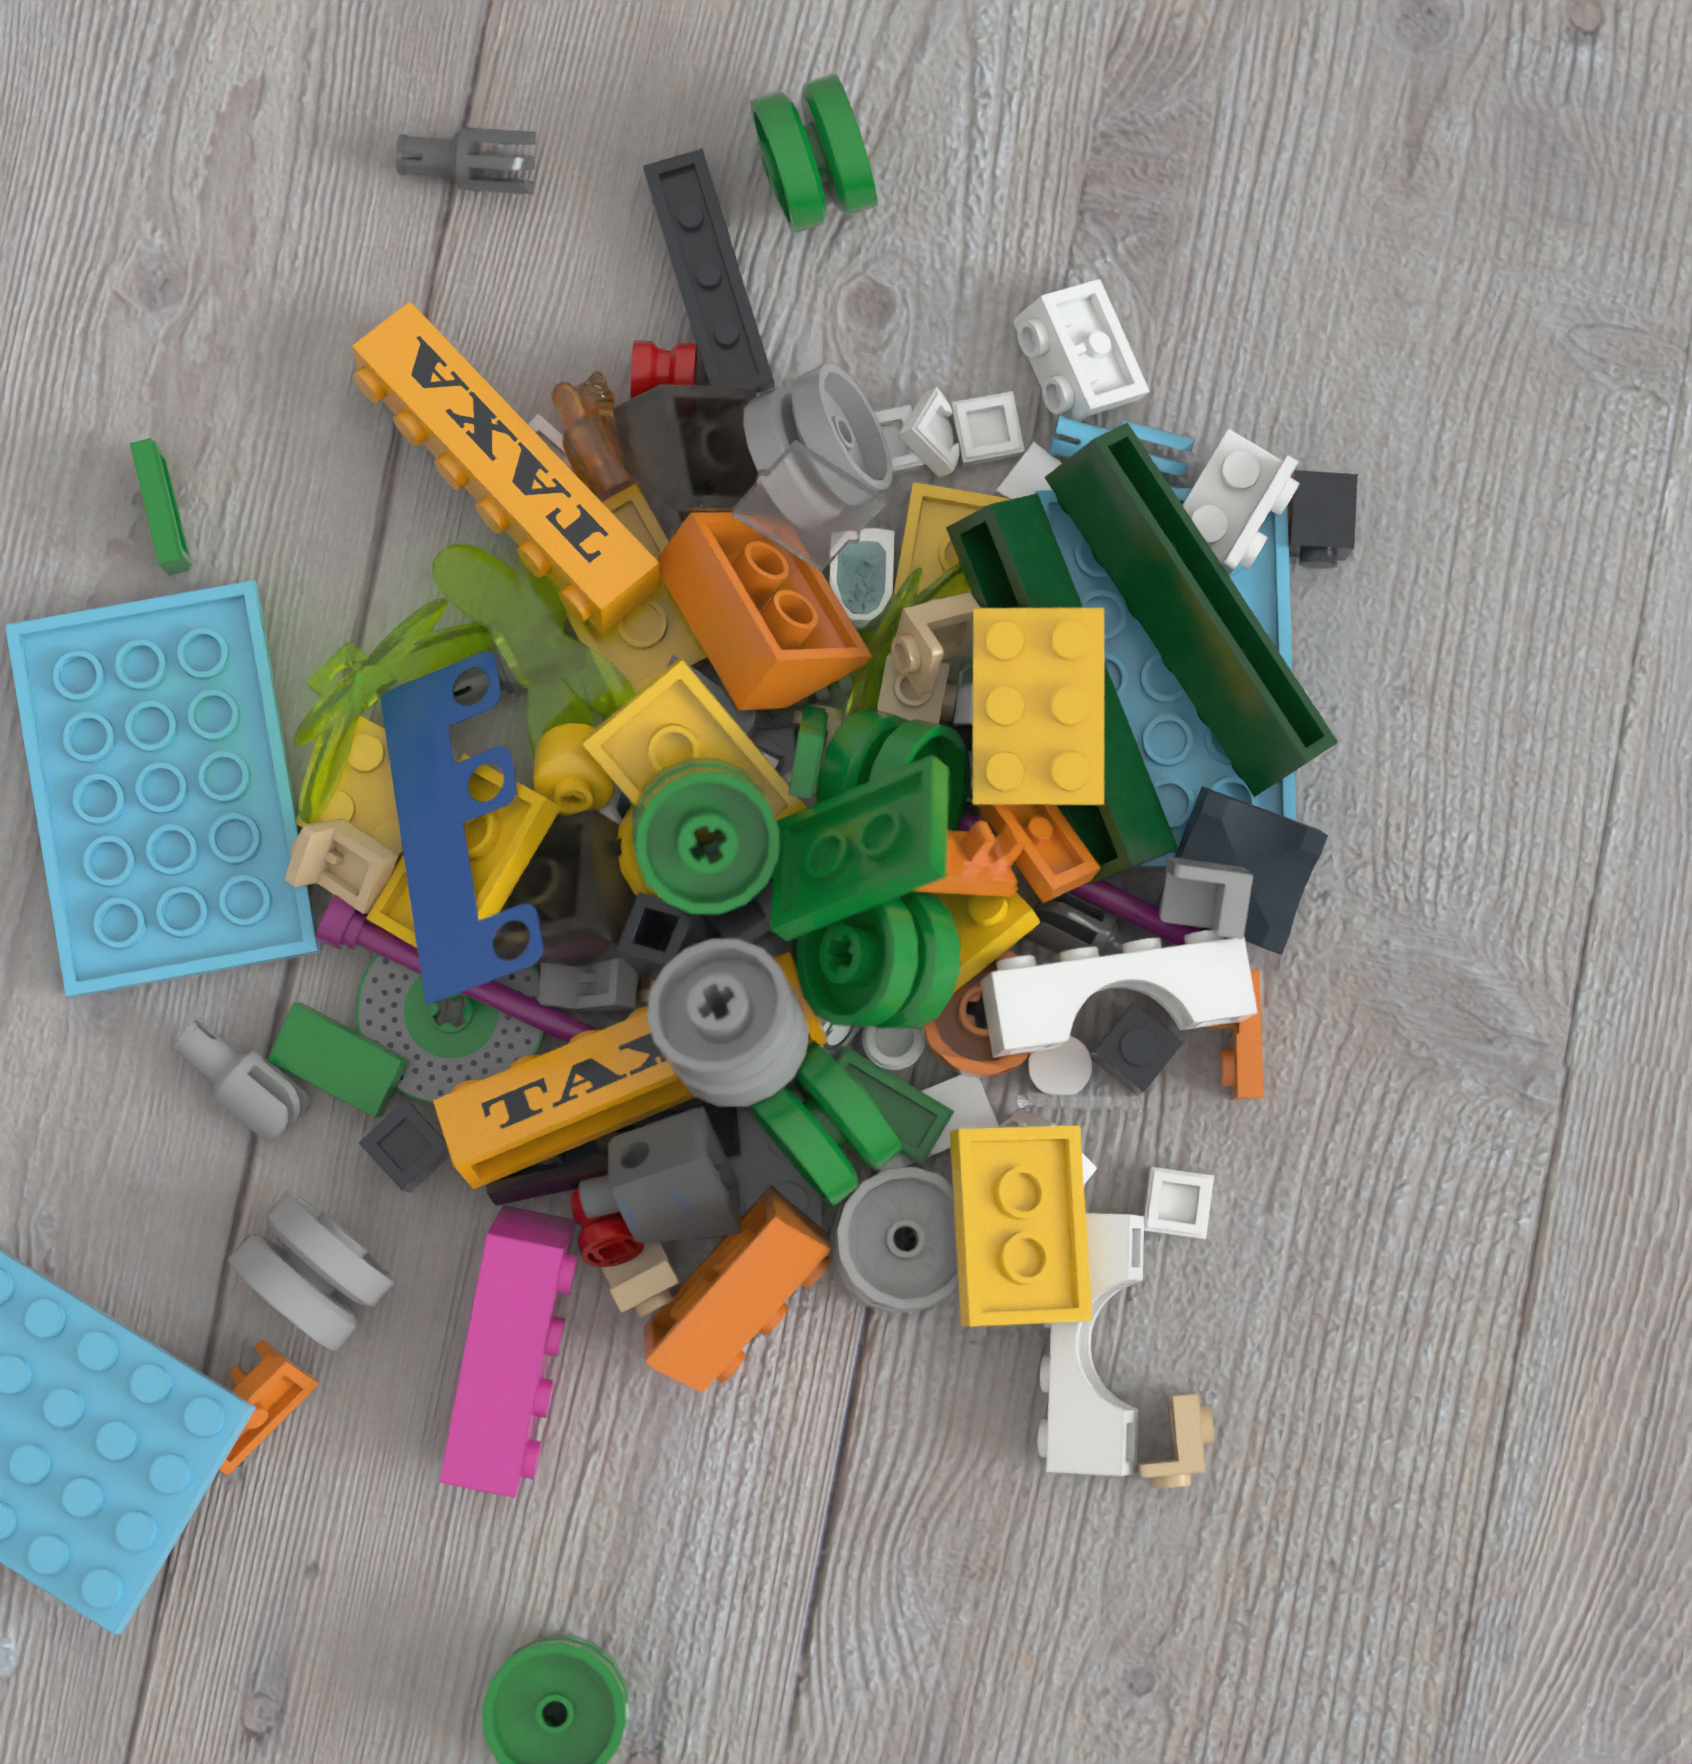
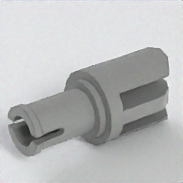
M199 1018L185 1029L172 1048L175 1053L182 1055L215 1083L213 1090L216 1093L213 1099L264 1141H273L309 1109L311 1101L308 1094L255 1050L250 1053L244 1051L239 1054L206 1027Z

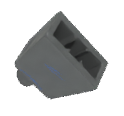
M704 1107L692 1109L613 1137L608 1144V1175L582 1180L579 1184L581 1204L588 1219L621 1212L632 1236L641 1243L721 1236L741 1232L739 1181Z

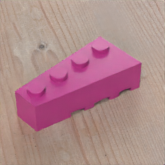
M503 1205L489 1228L482 1254L439 1483L516 1498L523 1478L535 1479L542 1441L532 1440L536 1417L546 1418L548 1414L554 1380L546 1379L545 1373L549 1355L558 1357L566 1318L557 1316L562 1293L571 1294L578 1262V1256L570 1255L577 1226L573 1219Z

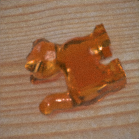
M595 371L586 381L574 387L570 382L565 381L559 382L554 386L551 398L554 405L560 410L566 427L562 436L564 451L577 477L594 495L603 493L648 472L645 463L637 459L623 426L613 416L616 398L600 371Z

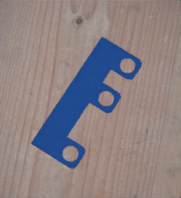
M480 652L380 693L426 1005L532 966L540 959L543 952L538 914L536 909L530 904H521L478 920L463 823L510 804L516 795L517 786L512 756L505 747H495L454 764L448 727L489 711L498 704L501 697L497 664L495 657L489 652ZM470 668H480L485 671L489 680L486 694L474 705L463 706L458 704L453 695L455 681L464 671ZM485 763H495L501 767L504 773L502 789L489 801L479 802L474 800L468 790V783L472 773ZM509 921H521L528 927L530 933L527 949L520 957L514 960L505 961L498 958L493 949V940L496 932L503 924Z

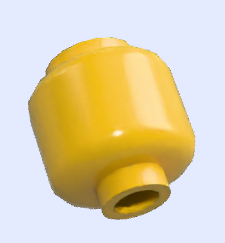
M567 723L553 727L542 735L535 747L533 790L560 806L561 809L558 815L563 817L581 818L595 814L608 805L615 793V782L582 745L581 740L596 729L587 724Z

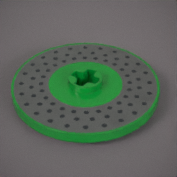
M515 941L505 957L496 952L495 954L502 960L510 961L520 957L525 950ZM375 954L369 963L358 991L356 1003L358 1033L409 1059L396 1089L417 1101L434 1105L433 1100L449 1094L455 1086L472 1079L483 1080L509 1069L513 1062L522 1057L537 1055L545 1032L462 993L455 994L449 998L453 1001L460 1000L462 997L466 999L468 1005L462 1010L466 1021L458 1028L451 1022H446L440 1026L436 1018L440 1016L442 1009L438 1004L439 1001L426 1005L421 974L379 954ZM535 964L494 980L539 1001L540 973Z

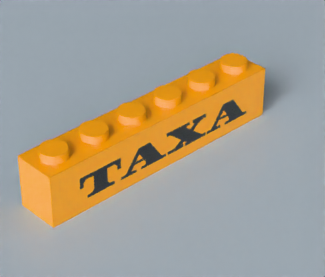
M410 301L352 345L356 366L353 379L362 393L372 403L377 404L382 400L395 414L393 417L395 425L414 447H418L422 443L437 458L434 460V464L443 479L453 489L458 491L464 487L478 502L475 504L478 514L493 532L500 534L505 530L519 545L517 553L525 566L536 577L542 578L544 575H547L561 590L558 593L561 602L576 620L583 623L589 619L603 634L660 588L659 562Z
M788 952L778 957L770 956L781 967L790 988L795 992L802 1005L809 1026L808 1044L813 1040L820 1045L828 1043L819 1017L816 1016L803 997L796 971V963L791 953ZM648 1006L637 1009L628 1016L627 1020L603 1030L582 1032L574 1036L567 1045L543 1055L522 1057L513 1062L509 1069L483 1080L472 1079L455 1086L449 1094L433 1100L453 1165L473 1190L695 1098L689 1089L677 1078L668 1060L662 1055L655 1044L647 1020Z

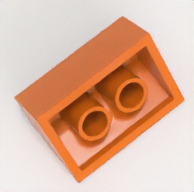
M691 512L656 559L659 562V574L669 589L670 595L676 601L695 634L699 645L706 653L724 684L726 692L738 710L787 708L863 667L872 658L871 653L785 512Z
M770 1185L741 1217V1232L725 1235L672 1294L674 1301L661 1307L644 1326L645 1362L655 1371L702 1393L715 1379L720 1383L727 1381L745 1359L746 1353L742 1349L757 1332L763 1336L769 1334L785 1316L788 1306L784 1302L800 1284L807 1289L826 1271L831 1262L827 1254L832 1250L828 1233Z

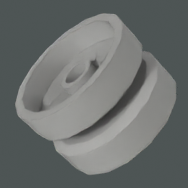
M824 363L798 376L792 384V391L776 387L751 400L744 408V431L757 471L773 499L786 515L799 525L813 526L838 514L844 505V499L849 502L860 503L887 490L891 484L892 461L879 421L863 392L852 378L836 364Z
M710 939L684 949L662 969L650 991L647 1020L655 1044L662 1055L668 1060L677 1078L695 1097L714 1105L749 1106L774 1096L795 1077L807 1054L809 1026L802 1005L795 992L790 988L781 967L760 947L740 939Z
M917 1167L887 1169L859 1184L836 1208L828 1231L832 1248L829 1252L830 1266L842 1288L863 1306L888 1314L914 1312L927 1308L952 1295L959 1287L953 1185L943 1176ZM902 1227L905 1228L904 1237H913L914 1248L906 1252L899 1250L893 1241L894 1233L898 1228Z
M287 1190L266 1215L271 1230L290 1248L288 1252L267 1237L249 1234L229 1256L228 1261L235 1271L258 1294L288 1320L329 1350L337 1351L357 1328V1324L352 1310L334 1291L338 1289L357 1304L375 1307L396 1282L388 1271L368 1253V1248L348 1229L323 1211L321 1213L305 1199L293 1191Z

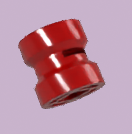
M634 340L630 381L631 403L651 404L656 398L663 399V397H669L675 406L694 407L697 377V344L677 343L671 350H666L665 348H659L653 341Z
M579 1188L571 1195L569 1203L572 1218L582 1229L577 1242L580 1256L584 1263L594 1267H611L626 1263L636 1258L642 1252L644 1243L634 1239L621 1212L588 1219L581 1204Z

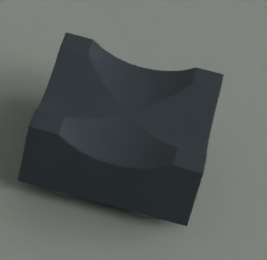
M1201 786L1175 858L1240 866L1253 874L1244 930L1245 941L1282 955L1290 936L1303 892L1321 856L1328 835L1320 829ZM1162 891L1156 904L1159 908L1161 904Z

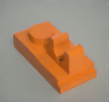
M977 805L981 810L980 819L990 824L997 835L1001 833L1007 823H1013L1016 826L1025 846L1014 862L1043 903L1090 882L1100 870V866L1057 805Z
M986 821L975 823L969 832L951 831L947 828V877L914 891L1012 897L1018 889L1016 885L1018 881L1011 866L1025 846L1016 826L1013 823H1007L996 837L991 832Z
M1250 969L1257 1014L1242 1022L1201 1027L1204 1030H1231V1037H1229L1230 1048H1220L1219 1051L1220 1085L1231 1086V1100H1258L1263 1097L1260 969Z
M263 1340L254 1346L261 1355L262 1361L250 1373H247L237 1365L229 1372L230 1378L236 1385L232 1392L257 1407L219 1469L226 1475H229L319 1385L312 1375L285 1358L278 1349Z

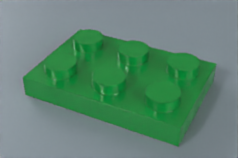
M931 755L777 820L776 822L780 830L779 859L773 870L770 930L785 941H789L946 878L948 767L934 755Z

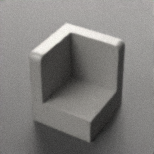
M1168 857L1159 917L1166 923L1210 928L1217 936L1243 939L1253 874L1240 866Z

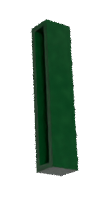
M1128 422L1094 438L1044 477L1055 493L1060 507L1070 516L1091 548L1094 559L1105 569L1126 601L1129 612L1139 621L1160 653L1165 667L1174 674L1195 706L1198 717L1210 729L1231 761L1234 772L1245 782L1254 797L1339 743Z
M1038 493L989 504L946 527L971 593L981 608H1083ZM1105 661L1104 805H1057L1100 866V870L1086 885L1133 869L1179 850Z

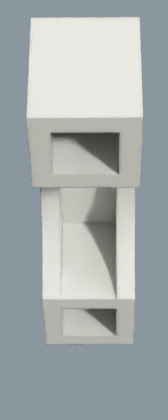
M1206 930L1185 935V945L1162 948L1160 938H1150L1122 944L1123 954L1099 957L1098 947H1085L1059 953L1061 963L1036 966L1035 956H1021L996 962L998 971L991 972L980 981L992 1056L1000 1057L1059 1047L1069 1040L1074 1018L1085 1000L1091 994L1106 989H1130L1151 997L1166 1009L1179 1030L1242 1022L1257 1014L1245 938L1224 939L1222 936H1217L1212 930Z
M1086 1213L1092 1321L1044 1324L1045 1328H1051L1050 1354H1044L1042 1357L1040 1385L1043 1393H1049L1048 1419H1042L1039 1425L1038 1451L1040 1457L1046 1458V1472L1109 1476L1137 1474L1139 1409L1113 1395L1099 1378L1092 1360L1091 1334L1095 1320L1104 1304L1118 1291L1143 1280L1144 1216Z

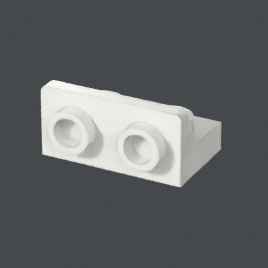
M1100 279L1042 295L1014 319L1019 345L1030 360L1041 385L1045 405L1053 413L1056 421L1059 415H1063L1065 418L1081 422L1089 415L1138 401L1150 392Z
M1230 429L1225 432L1182 505L1229 576L1238 564L1247 570L1251 567L1268 538L1258 532L1270 510L1280 516L1300 484L1290 478L1299 461L1289 455L1282 461Z

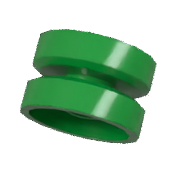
M834 73L803 84L801 105L806 122L805 125L802 124L793 101L781 91L750 101L761 162L771 191L777 197L784 218L793 233L824 224L827 205L822 182H825L835 207L847 216L877 206L875 182L861 132L844 87L838 76Z
M868 708L852 713L837 728L825 751L818 776L817 803L934 755L948 767L947 828L951 831H956L962 819L968 797L970 767L966 745L956 730L941 724L918 719L908 721L895 714Z
M688 758L663 768L643 787L632 812V843L637 862L646 883L667 904L691 914H722L747 904L768 884L779 859L780 830L763 789L744 769L718 758ZM707 825L710 833L716 829L715 835L711 840L707 842L696 841L694 831L697 828Z
M911 891L799 936L797 940L796 971L803 997L816 1016L835 1026H874L885 1029L922 1028L936 1019L952 998L960 972V940L953 916L940 898L929 892Z
M813 1040L807 1045V1054L795 1077L792 1079L805 1097V1100L801 1102L787 1086H784L774 1096L751 1104L747 1108L807 1183L829 1206L834 1207L858 1187L857 1173L840 1150L843 1146L865 1167L874 1170L880 1169L898 1154L903 1147L889 1124L882 1117L879 1107L862 1085L847 1069L842 1068L820 1044Z
M569 1634L539 1637L516 1649L490 1680L482 1705L484 1738L498 1764H607L619 1748L630 1716L628 1684L616 1661L594 1642ZM558 1701L565 1705L568 1715L564 1723L559 1724L555 1715L544 1716L543 1709L549 1702Z

